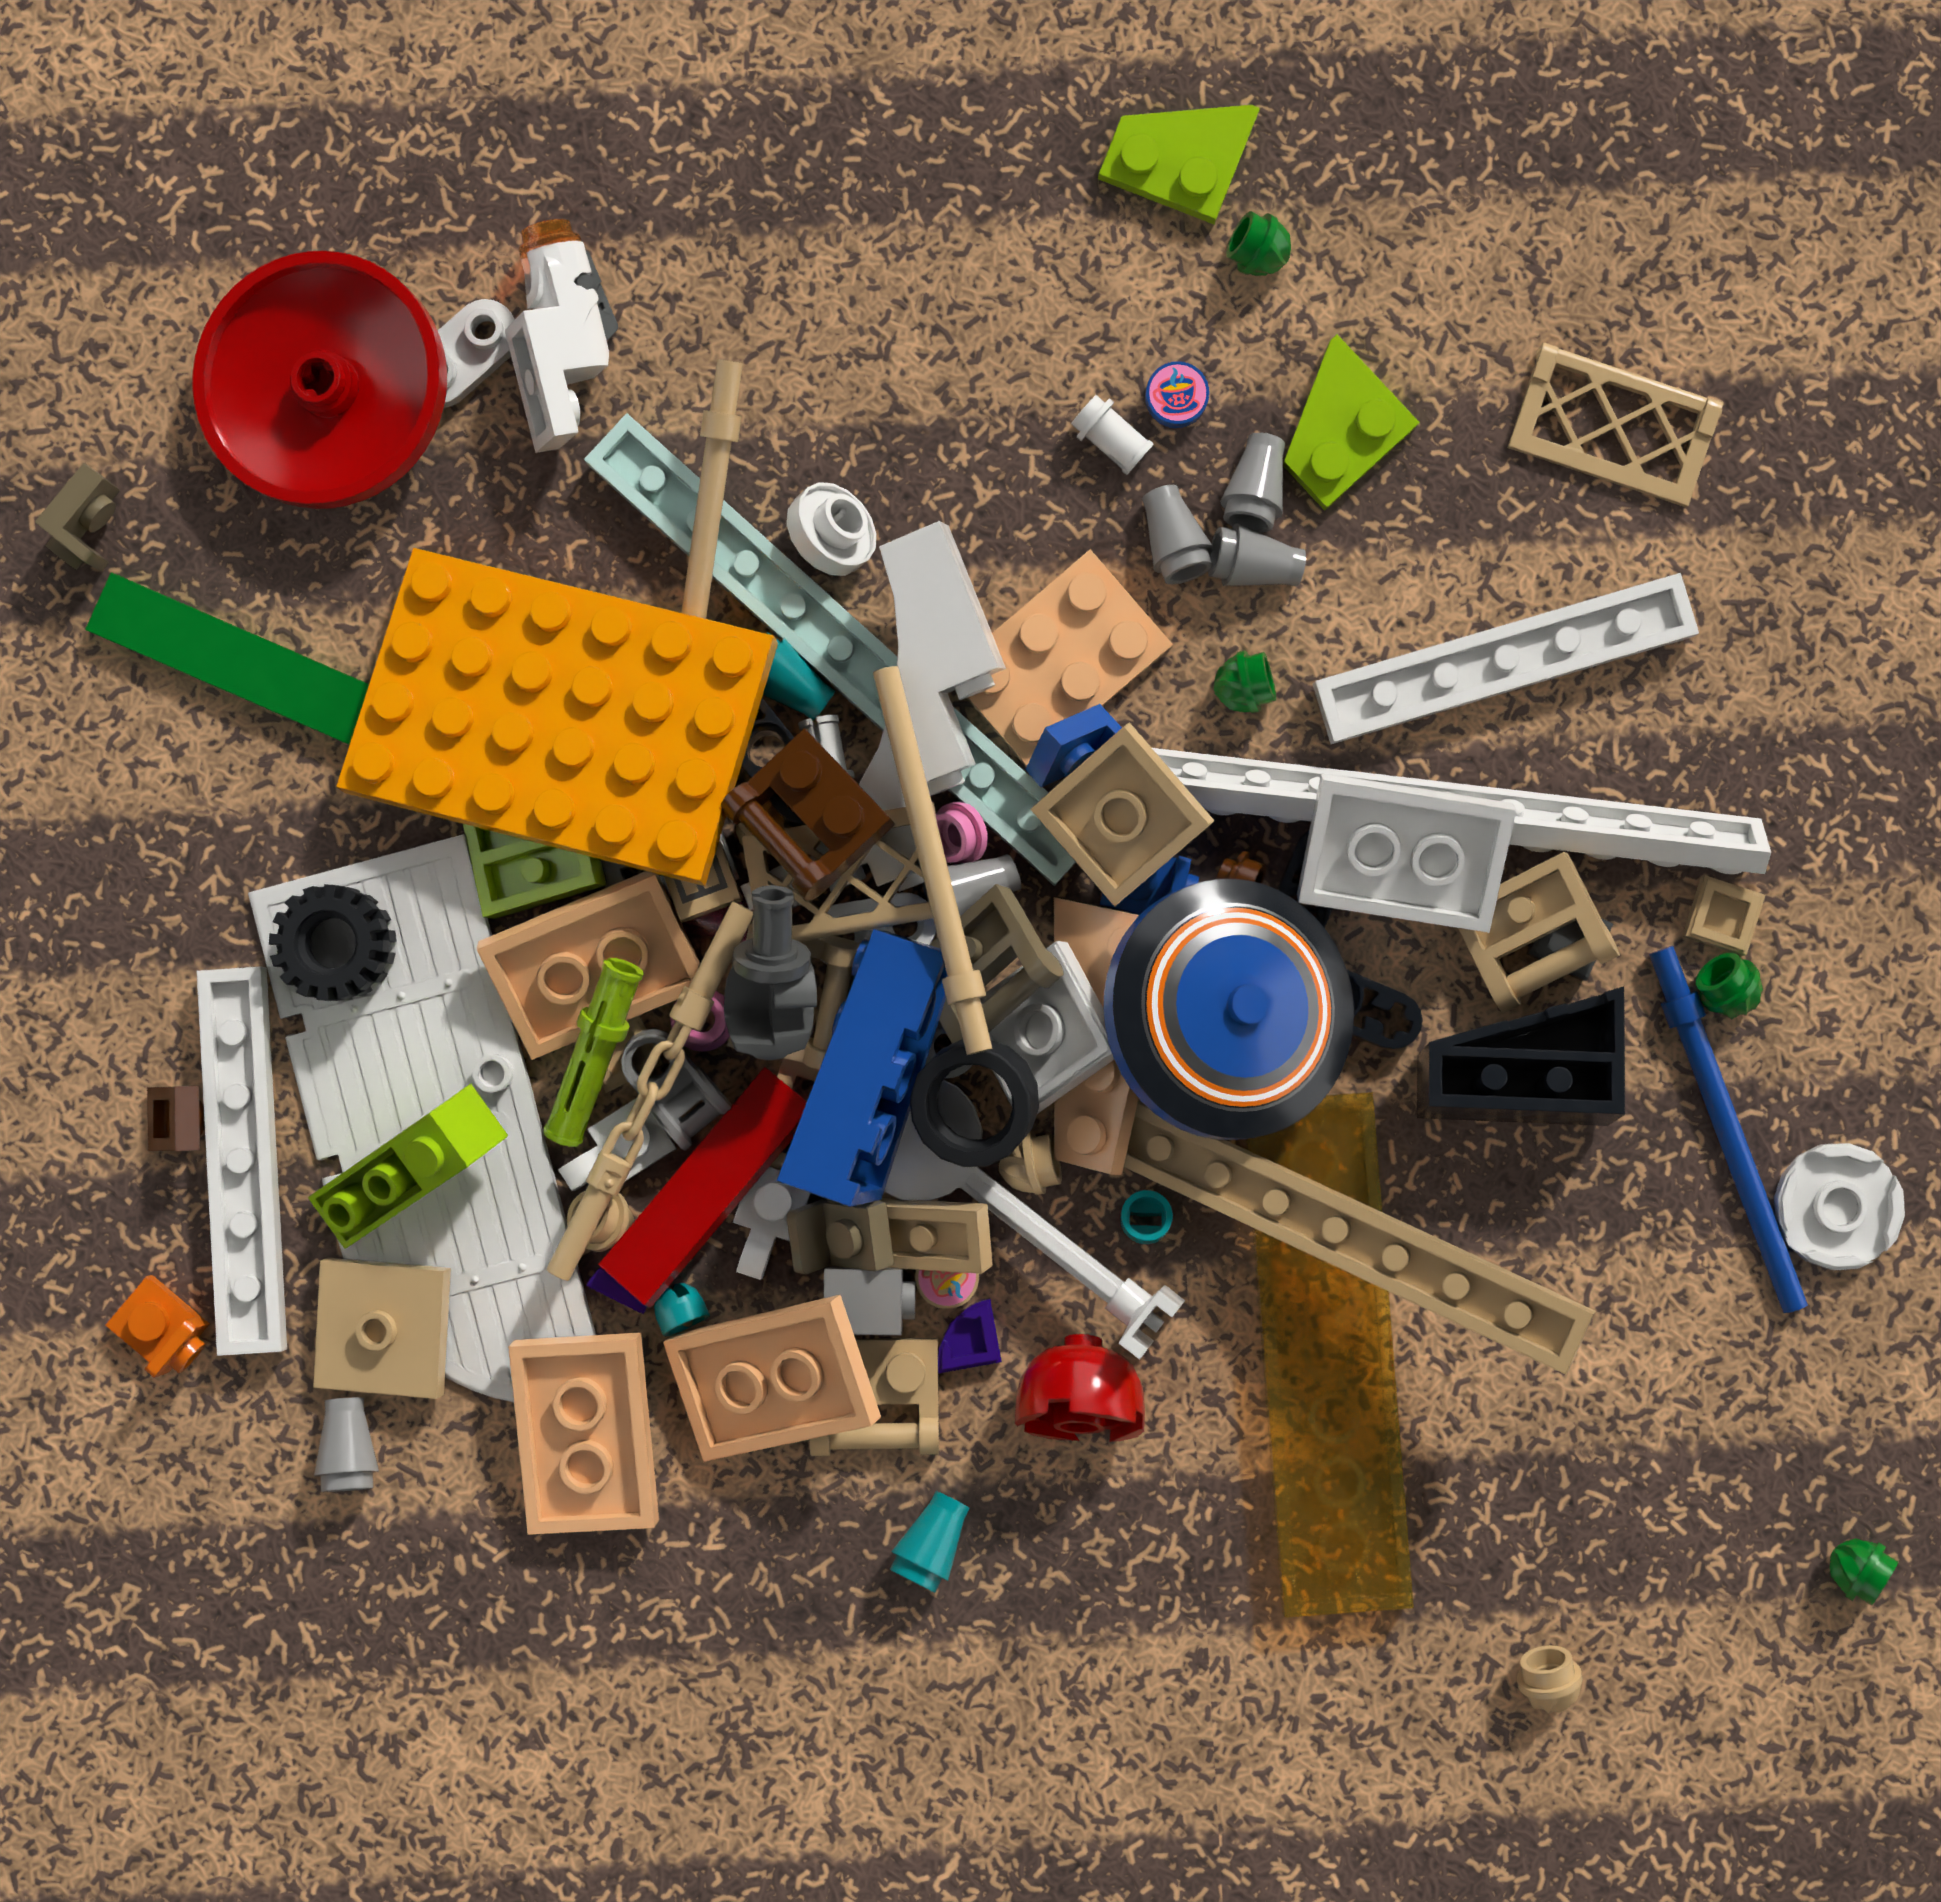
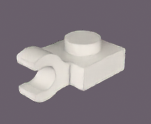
M636 1099L588 1128L597 1146L558 1169L571 1191H576L587 1184L586 1178L610 1132L616 1125L626 1121ZM651 1111L641 1129L644 1136L643 1145L625 1181L677 1149ZM621 1133L611 1153L625 1159L634 1140L626 1141Z
M771 1167L764 1172L739 1202L733 1221L735 1224L751 1228L736 1272L759 1280L763 1279L776 1237L790 1241L787 1225L788 1212L807 1205L811 1194L810 1192L777 1181L780 1170Z

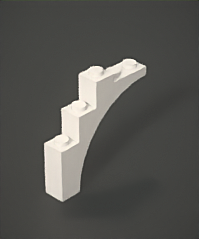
M940 521L879 546L894 595L898 637L897 666L899 667L930 796L964 783L961 771L976 765L947 693L955 690L959 700L981 693L995 686L991 675L1006 669L948 525ZM886 724L879 747L859 783V786L883 811L906 807ZM910 825L891 828L881 838V840L908 859L911 858L916 850ZM822 841L816 848L822 854L829 850ZM874 844L853 876L859 880L867 878L862 866L868 864L878 887L895 881L905 865ZM811 855L810 858H811L813 861L817 860L816 858H814V857ZM781 865L769 871L782 881L788 875V872ZM911 871L898 891L901 892L924 882V879ZM841 876L829 887L830 891L834 889ZM748 882L740 887L749 909L753 910L750 883ZM794 900L792 908L797 907L801 904Z

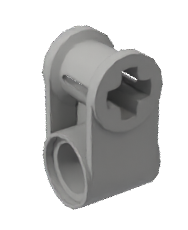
M655 1028L646 1029L633 1035L626 1043L621 1059L622 1072L638 1094L637 1080L640 1072L634 1066L633 1053L643 1044H658L666 1041L669 1034L665 1031ZM684 1051V1064L670 1092L663 1099L655 1101L651 1112L668 1135L680 1148L686 1151L693 1145L692 1137L720 1114L724 1115L731 1109L732 1104L701 1067H697ZM675 1058L670 1060L669 1066L663 1073L650 1076L647 1083L655 1082L659 1090ZM700 1100H703V1102H702L701 1104H699L696 1108H694V1109H693L690 1113H688L685 1117H681L686 1111H688L691 1107H693L697 1102H699Z

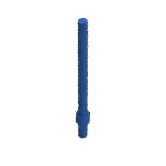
M1674 946L1654 951L1649 956L1666 999L1665 1002L1661 1003L1662 1010L1669 1028H1677L1783 1313H1790L1806 1307L1808 1303L1702 1024L1701 1018L1706 1016L1699 994L1697 991L1690 992Z

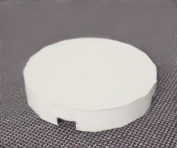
M1850 1143L1821 1144L1798 1155L1781 1174L1774 1195L1775 1218L1786 1244L1806 1262L1830 1270L1859 1269L1873 1262L1871 1260L1879 1257L1883 1251H1887L1897 1240L1905 1217L1903 1189L1897 1177L1892 1175L1889 1167L1873 1151Z

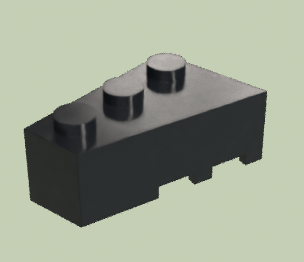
M1624 986L1606 991L1598 996L1570 1004H1560L1546 1008L1542 1012L1510 1021L1504 1020L1429 1042L1417 1055V1118L1609 1126L1625 1115Z

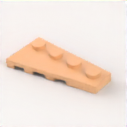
M1054 897V942H1068L1102 1007H1104V989L1112 957L1125 932L1139 915ZM1115 1060L1054 1102V1160L1111 1175H1122L1139 1098L1123 1078Z

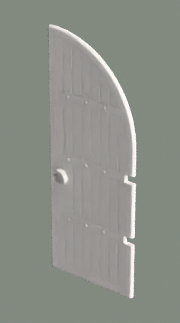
M465 835L451 837L249 892L248 896L280 1019L302 1014L306 1031L287 1035L285 1039L317 1160H325L328 1157L338 1155L342 1172H344L469 1084L473 1085L508 1134L507 1138L466 1169L348 1248L344 1249L339 1241L338 1243L344 1259L451 1268L445 1378L472 1391L514 1403L508 1348L514 1340L596 1335L578 1264L569 1281L560 1279L546 1270L568 1226L518 1033L477 952L478 941L492 936L488 918L482 916ZM324 884L358 889L360 893L371 895L378 901L376 906L379 909L387 911L391 918V921L386 922L388 930H395L397 942H390L389 952L396 953L393 964L386 963L383 971L388 973L382 983H373L370 986L373 991L364 996L352 997L353 1000H316L317 998L304 997L296 993L297 987L286 985L279 977L284 971L281 967H273L270 956L277 954L276 945H269V933L277 934L279 925L273 923L276 913H285L289 908L285 902L292 895L302 896L304 894L302 889L311 886L324 887ZM330 918L323 921L315 928L312 934V953L315 959L327 968H338L350 960L355 951L356 939L354 932L345 921L339 918ZM340 1174L322 1178L323 1186Z

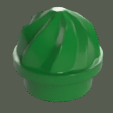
M1249 211L1242 217L1234 229L1226 249V257L1237 262L1238 271L1245 275L1266 276L1267 274H1273L1289 261L1291 252L1290 234L1278 222L1277 217L1269 213L1261 217Z
M1246 650L1239 651L1219 667L1214 680V693L1230 710L1254 714L1261 712V705L1276 701L1273 675L1264 652L1248 655Z
M1724 953L1716 956L1702 967L1696 977V986L1700 990V1000L1705 1008L1711 1012L1723 1014L1731 1020L1740 1015L1746 1016L1748 1012L1755 1010L1761 1002L1760 997L1763 987L1759 970L1751 961L1741 959L1736 953Z
M1855 1538L1845 1541L1834 1548L1830 1556L1831 1578L1846 1594V1598L1853 1601L1857 1596L1871 1606L1874 1604L1899 1563L1883 1553L1886 1546L1880 1542L1876 1544Z

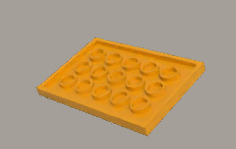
M413 548L336 787L346 794L706 886L726 819V815L723 813L720 805L727 794L736 786L778 642L774 635Z

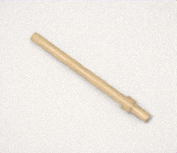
M717 359L710 411L703 410L700 436L706 437L681 610V613L704 619L707 617L732 441L738 442L742 419V416L736 415L743 363Z
M885 667L874 671L873 676L948 976L941 980L947 1004L955 1005L966 1054H976L993 1049L980 998L986 996L980 970L973 971L899 667Z

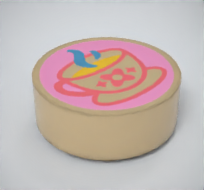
M916 1270L915 1281L917 1289L925 1301L937 1308L952 1309L962 1306L972 1298L978 1287L979 1274Z

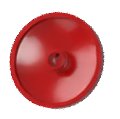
M307 251L287 255L260 266L235 284L222 298L208 319L199 339L194 358L192 391L194 406L203 435L220 462L235 477L263 495L281 503L302 508L329 509L355 504L381 493L401 479L417 463L434 437L441 420L447 391V366L442 341L434 321L420 300L399 279L375 263L355 255L334 251Z

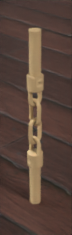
M734 901L731 902L689 987L684 986L676 1004L673 1006L669 1016L676 1022L667 1040L658 1043L652 1049L638 1077L637 1090L639 1095L626 1121L619 1123L612 1129L586 1178V1182L589 1185L546 1268L552 1275L566 1281L570 1280L612 1195L618 1196L643 1145L644 1136L641 1129L655 1101L663 1099L670 1092L684 1064L685 1055L682 1048L691 1030H702L714 1004L712 998L733 958L734 948L740 944L753 918L752 910ZM663 1052L666 1059L673 1060L675 1058L661 1088L658 1090L655 1082L647 1083ZM621 1133L626 1141L634 1140L625 1159L611 1153Z

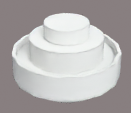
M816 483L807 487L799 494L788 508L787 528L791 541L800 555L814 568L829 575L846 576L866 563L876 549L877 534L871 516L862 502L840 486L832 483Z

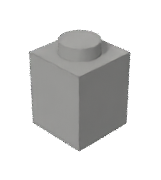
M833 1265L825 1267L824 1298L841 1294L854 1335H901L903 1320H915L916 1281H903V1269L884 1268L875 1272Z

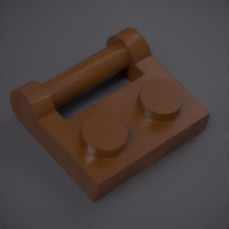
M805 728L748 782L742 783L730 791L720 805L723 813L733 824L742 823L794 879L792 887L805 901H811L821 895L895 825L892 819ZM775 793L780 796L829 849L820 859L813 861L762 807Z

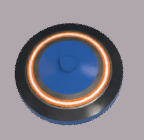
M1214 879L1184 887L1162 897L1141 913L1127 929L1115 950L1106 977L1103 1007L1105 1029L1113 1058L1120 1073L1131 1090L1153 1113L1180 1130L1196 1136L1219 1140H1238L1260 1137L1283 1130L1301 1120L1322 1102L1334 1086L1346 1062L1354 1026V1005L1349 975L1341 954L1329 933L1316 917L1290 896L1267 885L1249 880Z

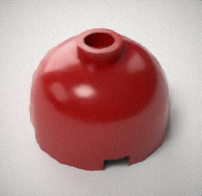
M1088 1334L1068 1335L1064 1337L1063 1346H1055L1044 1350L1028 1364L1022 1374L1016 1395L1015 1425L1018 1427L1024 1424L1025 1433L1055 1440L1080 1441L1075 1433L1093 1434L1103 1432L1105 1429H1110L1109 1442L1136 1438L1144 1432L1145 1402L1143 1386L1133 1364L1122 1354L1103 1348L1102 1338Z

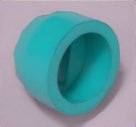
M1142 1190L1132 1194L1125 1201L1120 1215V1222L1124 1233L1131 1240L1140 1244H1152L1161 1240L1168 1233L1173 1219L1172 1208L1167 1199L1151 1190ZM1130 1215L1140 1217L1161 1216V1226L1130 1225Z
M686 1283L675 1284L673 1290L668 1287L654 1305L655 1319L663 1337L671 1336L689 1328L683 1325L693 1320L691 1326H694L710 1317L703 1297L696 1288Z

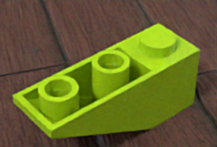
M469 1084L307 1198L344 1249H346L466 1169L507 1138L508 1134L473 1085Z

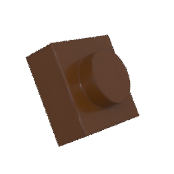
M199 1086L147 1087L148 1151L200 1150V1136L204 1131L205 1121L204 1105L199 1100Z

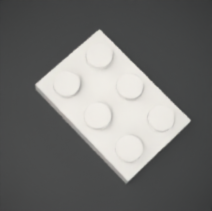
M1321 773L1297 891L1298 903L1490 933L1517 810L1514 804L1509 802Z

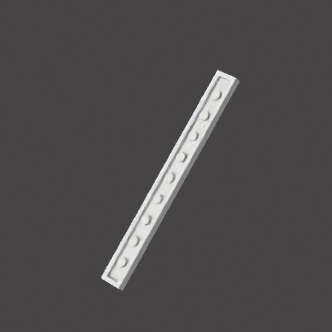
M1152 748L1202 807L1217 815L1243 813L1269 816L1276 821L1292 823L1299 820L1311 821L1320 775L1325 773L1513 803L1517 811L1509 844L1522 846L1535 852H1548L1553 849L1585 853L1590 857L1602 860L1621 857L1647 860L1663 867H1674L1679 864L1707 867L1724 874H1738L1741 872L1765 874L1771 856L1765 829L1760 818Z

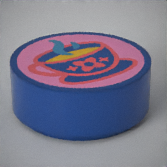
M1179 361L1170 362L1159 367L1151 375L1145 393L1146 406L1151 416L1158 423L1170 428H1183L1195 423L1203 415L1209 400V386L1203 373L1195 366Z

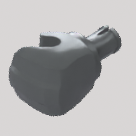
M768 885L752 891V938L741 942L734 948L733 965L726 980L724 1017L730 1039L736 1051L753 1055L757 1059L775 1060L806 1048L813 1029V1007H817V989L814 968L811 964V952L806 945L792 939L793 891L782 886Z

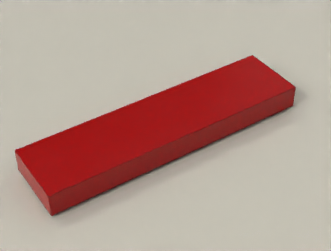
M764 1067L731 1106V1109L724 1114L598 1265L643 1305L651 1308L790 1143L807 1101L769 1069Z

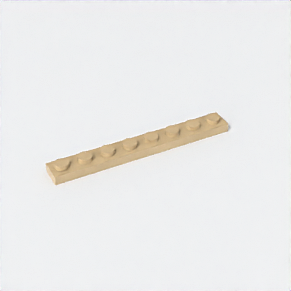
M1138 1100L1124 1163L1125 1168L1565 1375L1569 1372L1596 1312L1595 1310L1227 1140L1205 1138L1180 1130L1164 1121Z

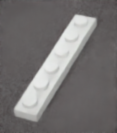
M1678 573L1320 679L1312 685L1330 744H1335L1692 638L1699 634V630L1682 575Z
M246 967L197 971L217 1356L282 1352L287 1350L267 968Z

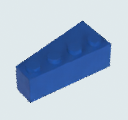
M873 929L870 940H862L856 951L852 965V975L855 976L847 999L842 1002L833 1023L831 1041L777 1178V1181L850 1207L882 1200L911 1109L910 1095L917 1074L925 1066L946 1000L941 979L948 976L941 949L888 931Z

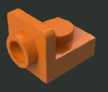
M148 1275L105 1326L149 1362L144 1370L153 1378L169 1373L172 1368L180 1374L193 1363L206 1345L198 1337L210 1323L156 1277Z

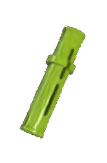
M618 958L604 960L602 972L590 1005L580 1011L577 1026L581 1030L563 1075L548 1122L543 1128L544 1135L555 1143L568 1147H577L583 1143L587 1124L602 1088L618 1042L626 1039L630 1028L626 1017L638 984L644 975L643 970L631 962Z

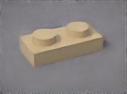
M892 1198L878 1200L886 1202L894 1265L886 1268L982 1274L993 1266L987 1204L929 1200L908 1201Z

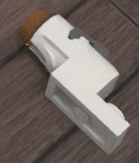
M566 219L538 222L521 231L523 244L518 250L525 275L527 309L533 310L523 311L505 329L535 453L560 449L579 432V402L574 391L568 389L567 385L595 378L608 366L609 349L607 340L618 330V323L601 286L602 281L590 253L585 250L580 235L573 233L571 223Z

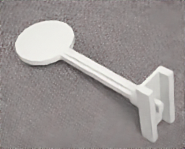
M943 1080L937 1097L938 1109L945 1124L960 1136L968 1139H982L983 1129L975 1106L959 1087ZM910 1109L884 1192L900 1200L931 1201L949 1195L957 1188H961L978 1202L987 1204L988 1210L1108 1303L1105 1309L1127 1326L1119 1344L1140 1360L1154 1340L1139 1330V1328L1144 1323L1154 1332H1157L1164 1321L1152 1312L1156 1306L1173 1317L1185 1300L1166 1285L1151 1296L1130 1278L1125 1282L979 1169V1167H961L940 1159L922 1143L912 1123Z

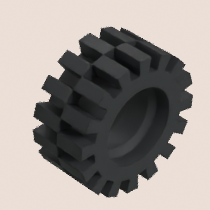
M324 884V887L311 886L302 889L304 892L302 896L292 895L285 902L289 907L285 913L277 912L273 923L279 925L277 934L269 933V945H276L277 954L270 956L273 967H281L284 973L279 977L286 985H294L298 988L296 993L304 997L317 998L316 1000L346 1001L353 1000L352 997L364 996L373 991L370 987L373 983H382L388 975L383 969L386 963L393 964L396 953L389 952L390 942H397L395 930H388L386 922L391 921L389 914L386 910H381L376 906L378 901L371 895L360 893L358 889ZM330 918H339L345 921L353 930L356 946L352 957L347 963L338 968L331 969L321 965L315 959L311 950V937L315 928L320 923Z

